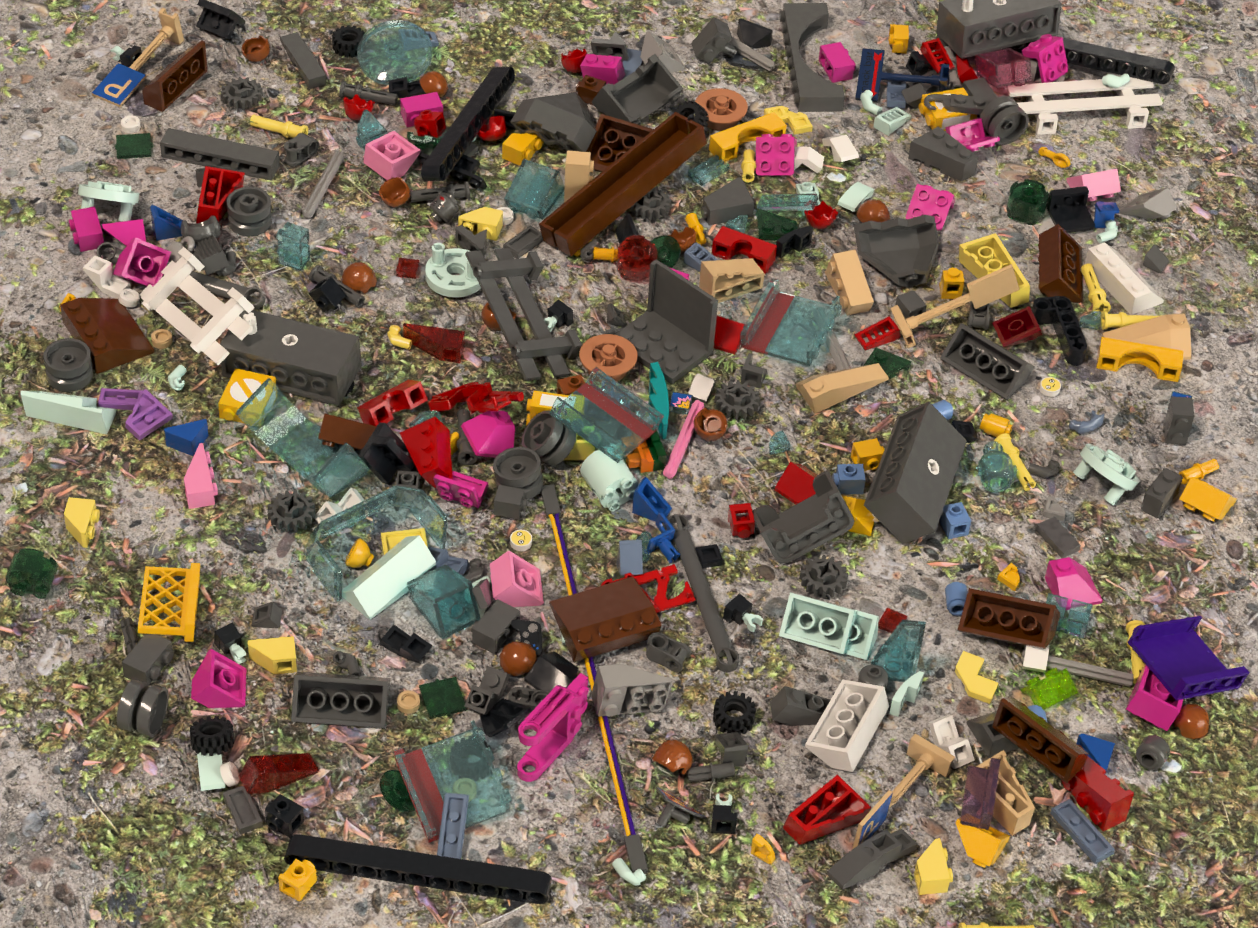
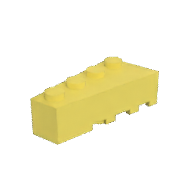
M996 233L959 245V262L978 279L1012 264L1020 290L1000 299L1010 308L1029 302L1030 285Z

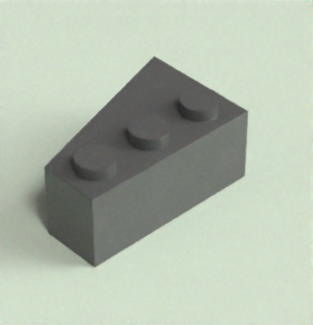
M939 126L914 139L910 144L908 159L912 161L915 159L922 161L924 166L928 168L931 166L941 170L940 173L961 182L976 173L978 156Z

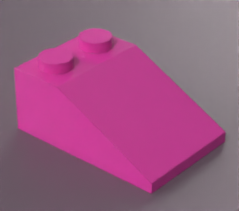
M1144 664L1130 695L1126 710L1137 717L1147 720L1155 727L1168 731L1180 713L1183 699L1175 700L1148 666Z

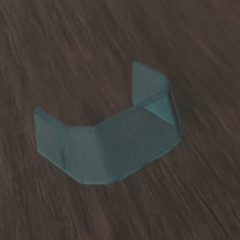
M270 378L264 381L236 412V415L261 441L328 497L335 496L367 475V472L370 470L348 443H345L343 446L335 444L334 448L322 445V441L318 439L321 427L308 420Z
M396 485L319 523L310 535L304 555L313 568V572L333 598L335 597L338 602L342 600V570L320 543L319 539L325 538L345 527L350 528L356 522L379 512L380 509L392 506L409 509L440 549H445L447 516L431 496H427L422 489Z

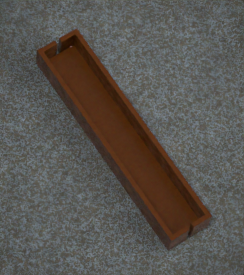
M674 112L540 222L539 227L543 241L555 248L558 247V250L570 257L706 145L704 127L693 120L688 121L687 117Z

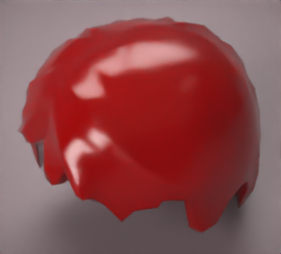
M577 48L572 52L569 51L568 55H563L562 53L561 63L564 69L571 73H580V65L587 54L586 50L583 49L582 52Z
M357 94L352 99L343 98L345 113L351 120H364L370 116L374 109L375 102L372 100L366 102Z
M490 117L488 124H484L477 135L487 142L502 139L506 135L505 117Z
M821 201L817 206L808 204L804 209L807 222L814 229L827 228L833 224L838 215L836 208L833 209L824 201Z

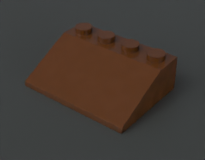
M601 114L595 127L597 132L586 152H591L594 170L598 172L604 171L654 129Z
M77 298L60 304L63 324L73 339L81 340L89 347L92 367L96 374L155 353L153 347L126 307L120 304L118 299Z
M633 576L549 602L573 662L646 641L652 633L660 632L662 626L654 606Z

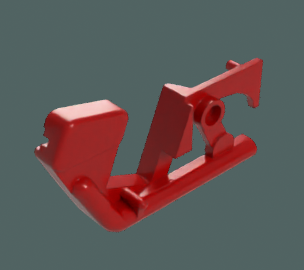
M471 382L432 396V399L428 401L431 412L451 410L457 403L467 402L471 414L476 411L484 413L487 411H498L511 404V401H523L524 395L523 392L517 391L512 393L511 391H493L490 382H485L484 384Z
M675 564L663 567L661 570L656 569L636 576L627 573L624 574V578L614 581L612 578L607 579L601 584V586L632 576L639 585L656 581L658 587L654 601L643 590L654 606L656 613L696 600L688 581L685 582V588L682 593L667 600L666 591L670 580L669 576L678 574Z

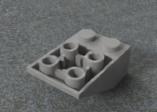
M624 664L598 666L591 693L597 716L611 717L621 714L662 711L665 709L673 681L671 678Z

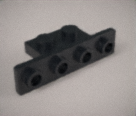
M420 152L417 157L419 163L423 165L429 155ZM463 154L449 175L459 182H462V180L468 181L469 185L473 188H482L484 190L487 188L484 179L475 175L480 166L479 160Z

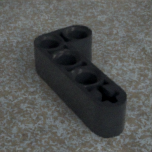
M1064 296L1035 299L1032 312L1038 324H1053L1067 363L1073 366L1083 364L1087 343L1071 301Z

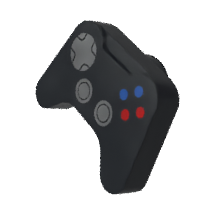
M513 620L511 622L512 628L520 634L521 642L530 644L536 651V657H540L543 652L541 625L535 621Z

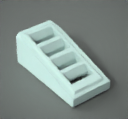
M895 107L876 116L874 128L889 136L910 120L912 115Z

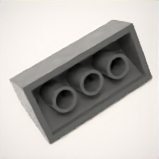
M960 323L940 359L1007 400L1026 383L1035 368L1032 364L963 323Z
M297 672L294 675L291 721L385 728L389 704L390 678Z

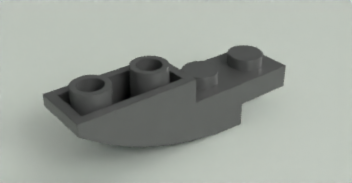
M903 829L894 833L884 830L847 853L827 871V875L843 890L878 874L881 866L916 851L918 843Z

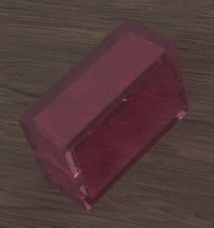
M1011 48L975 55L977 76L980 78L984 77L990 85L997 89H1007L1012 84L1014 86H1024L1025 83L1032 82L1031 60Z

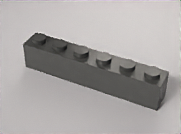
M171 128L167 129L160 141L161 157L244 172L247 176L270 181L273 180L280 167L279 151Z

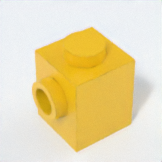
M877 438L853 442L851 459L854 464H863L864 471L878 469L885 449L883 446H880Z

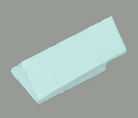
M21 391L26 416L106 435L117 409L96 407L97 398L43 391Z
M420 535L405 537L340 591V595L371 620L419 584L420 576L435 566L436 561Z
M790 592L779 636L836 653L868 660L878 636L879 616Z

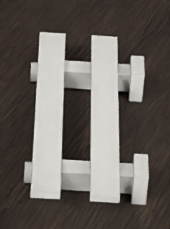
M1131 77L1129 82L1116 89L1104 85L1102 79L1006 85V90L1010 97H1027L1028 102H1019L1017 104L1026 114L1035 115L1037 120L1035 131L1037 135L1056 134L1058 117L1057 114L1050 113L1124 108L1127 114L1126 126L1128 129L1146 128L1149 111L1147 108L1141 107L1161 106L1163 103L1159 94L1135 95L1132 89L1153 88L1154 84L1150 81ZM1115 90L1118 95L1045 101L1042 96Z
M183 247L178 252L182 257L176 263L172 260L161 271L164 276L153 287L149 284L139 294L143 300L141 304L150 312L154 309L191 341L190 347L198 354L202 351L219 365L230 353L216 339L228 329L242 341L253 327L239 315L244 310L250 313L255 307L233 287L227 293L231 298L225 304L189 275L194 269L200 272L205 266ZM177 287L213 316L203 328H200L167 299Z

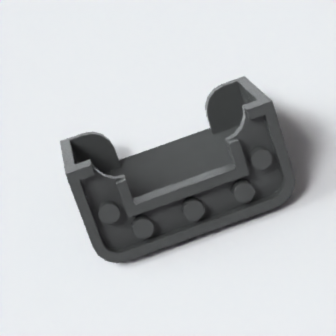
M654 54L647 59L646 65H640L635 72L614 85L608 83L603 86L593 99L592 104L607 116L639 125L641 120L667 103L673 104L680 98L679 94L683 87L657 55Z
M828 470L814 478L812 486L816 494L779 514L770 505H762L752 510L762 537L779 563H789L847 532L854 525V518Z

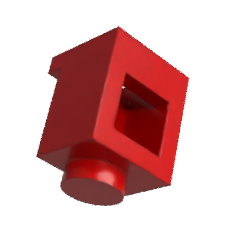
M751 503L729 505L728 522L730 523L732 536L747 538L754 534L755 520Z

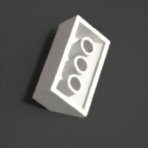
M1105 242L1088 248L1085 264L1093 265L1098 281L1130 315L1164 302L1162 297L1114 248Z
M842 679L805 743L806 748L831 768L853 772L889 708L885 687Z

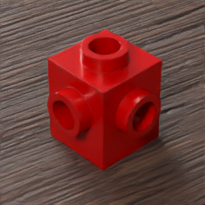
M424 110L414 120L418 137L427 139L439 138L447 129L443 112Z

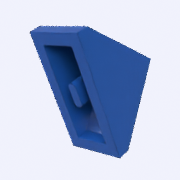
M152 204L150 211L156 241L181 237V223L183 220Z
M203 419L164 428L166 446L194 456L199 444L204 443L208 438L207 420Z
M644 477L634 491L632 513L656 522L658 513L662 512L667 517L672 507L648 478Z
M1080 734L1076 744L1089 753L1088 757L1107 772L1115 743Z

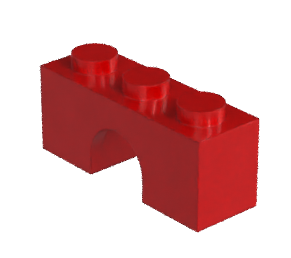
M722 226L713 239L711 254L725 260H731L737 254H744L749 258H753L764 274H766L775 261L777 245Z
M408 379L360 405L357 409L363 423L377 426L379 422L388 423L394 419L393 413L404 409L412 410L428 401L421 381Z

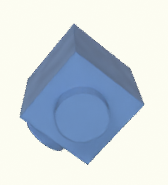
M837 464L836 473H833L832 478L840 493L845 495L863 494L866 481L863 464Z
M962 502L944 505L939 522L947 538L953 539L967 536L970 530L971 519Z

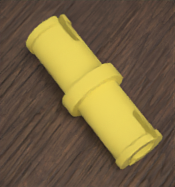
M751 149L743 152V161L741 163V169L743 170L742 179L748 183L754 180V171L756 170L755 152Z

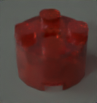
M632 235L625 238L618 247L615 260L620 276L624 280L641 281L649 278L650 264L657 259L656 246L642 235Z

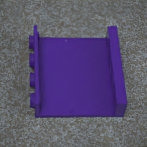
M1201 616L1139 625L1134 628L1132 636L1128 640V644L1175 700L1239 689L1250 673L1244 666L1227 669L1194 630L1201 621Z

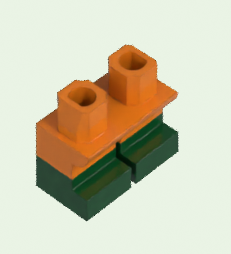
M655 426L652 428L656 432L645 441H642L633 433H631L630 438L620 440L621 452H632V454H627L625 458L629 469L638 467L640 473L665 469L667 454Z

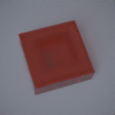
M399 258L396 276L416 279L419 260Z
M886 608L878 622V628L898 636L907 621V616Z

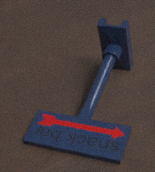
M862 49L856 100H861V93L865 90H870L873 93L871 100L878 102L881 80L931 84V86H939L940 92L948 90L950 83L949 64L941 65L939 75L922 76L882 72L885 50Z

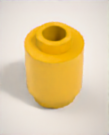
M985 413L980 424V429L984 433L994 437L1005 433L1010 435L1013 427L1009 419L992 413L990 415Z

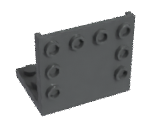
M656 259L650 264L647 311L615 335L629 340L635 346L638 355L637 361L650 369V363L658 362L665 380L670 384H674L713 354L718 300Z

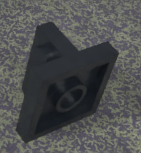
M207 0L198 1L197 5L203 9L196 25L199 29L230 40L236 25L244 27L246 21L231 9Z
M379 422L358 455L359 459L377 478L386 484H389L397 470L412 471L415 467L405 444L386 423Z

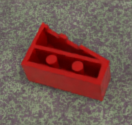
M205 166L196 219L197 224L208 220L212 215L216 216L218 222H220L228 211L227 198L229 194L243 187L244 172Z
M433 417L400 432L419 474L430 485L436 488L433 480L436 474L453 480L450 431L439 419Z
M1087 756L1084 767L1068 783L1062 779L1061 782L1063 787L1069 790L1075 797L1078 805L1089 814L1092 822L1098 825L1104 832L1126 821L1134 792L1130 789L1125 791L1121 788L1119 780L1116 778L1111 780L1105 775L1106 770Z
M837 774L788 815L783 829L801 845L860 823L872 807Z

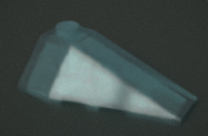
M902 620L871 660V664L879 665L887 671L888 681L905 682L912 675L916 674L926 622Z

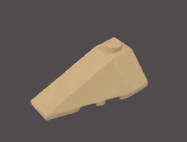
M1185 314L1162 315L1102 333V337L1181 350L1183 351V360H1190L1192 357L1190 326Z
M879 363L813 375L795 385L814 414L885 382L889 378Z

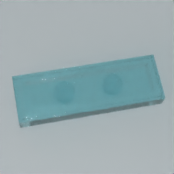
M815 193L762 195L756 207L758 212L808 211L814 209L818 196Z

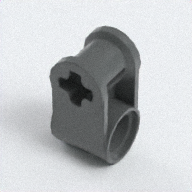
M299 133L284 144V150L286 151L285 163L289 166L300 165L303 161L317 153L319 142L305 133Z
M971 301L967 326L984 328L985 331H988L990 322L989 303L974 309Z
M655 632L648 638L647 658L673 672L681 671L683 662L692 654L688 645L676 641L663 633Z

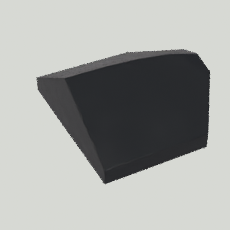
M554 651L540 656L524 678V681L537 690L549 692L556 685L567 688L577 677L578 667Z
M502 698L486 715L480 714L484 733L489 737H493L503 732L532 711L531 708Z

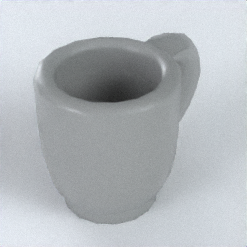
M186 236L181 242H174L166 248V250L171 252L169 262L173 260L176 263L182 257L178 252L183 247L186 248V243L188 244L187 250L193 253L195 241L191 236Z

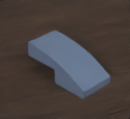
M887 80V107L905 109L906 100L901 91L906 89V82Z
M428 547L436 561V565L429 570L433 573L459 581V578L470 567L468 559L451 557L446 549Z

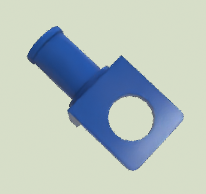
M1096 202L1094 208L1095 228H1106V221L1114 220L1115 213H1119V208L1115 202Z
M660 512L655 524L662 534L649 540L646 551L651 553L656 549H660L667 561L672 563L673 560L676 561L680 557V553L671 543L675 529L664 514ZM662 521L665 524L667 531L664 529Z

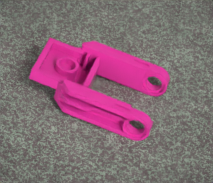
M580 673L567 688L556 685L519 725L518 737L523 745L531 746L517 764V775L521 780L526 782L537 780L573 741L576 733L580 730L582 726L581 715L588 706V677ZM532 729L537 734L529 737L524 734V731ZM526 765H532L535 767V770L533 772H525L522 768Z

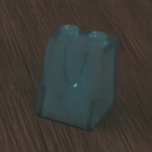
M523 159L504 198L507 207L515 213L522 212L532 219L539 218L543 220L564 192L565 187L560 172Z
M446 564L407 582L413 604L441 639L461 631L481 619L477 602L472 592V582Z

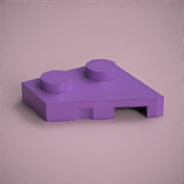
M145 389L139 402L135 404L133 413L126 420L125 428L140 441L172 420L173 414Z

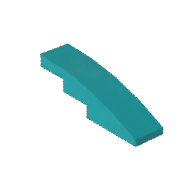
M658 362L650 363L648 412L661 438L667 439L669 418L668 390Z

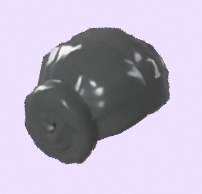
M213 215L208 220L198 224L187 223L184 220L181 223V234L183 238L191 236L197 244L198 241L201 242V240L208 239L213 235L219 237L220 225L216 216Z

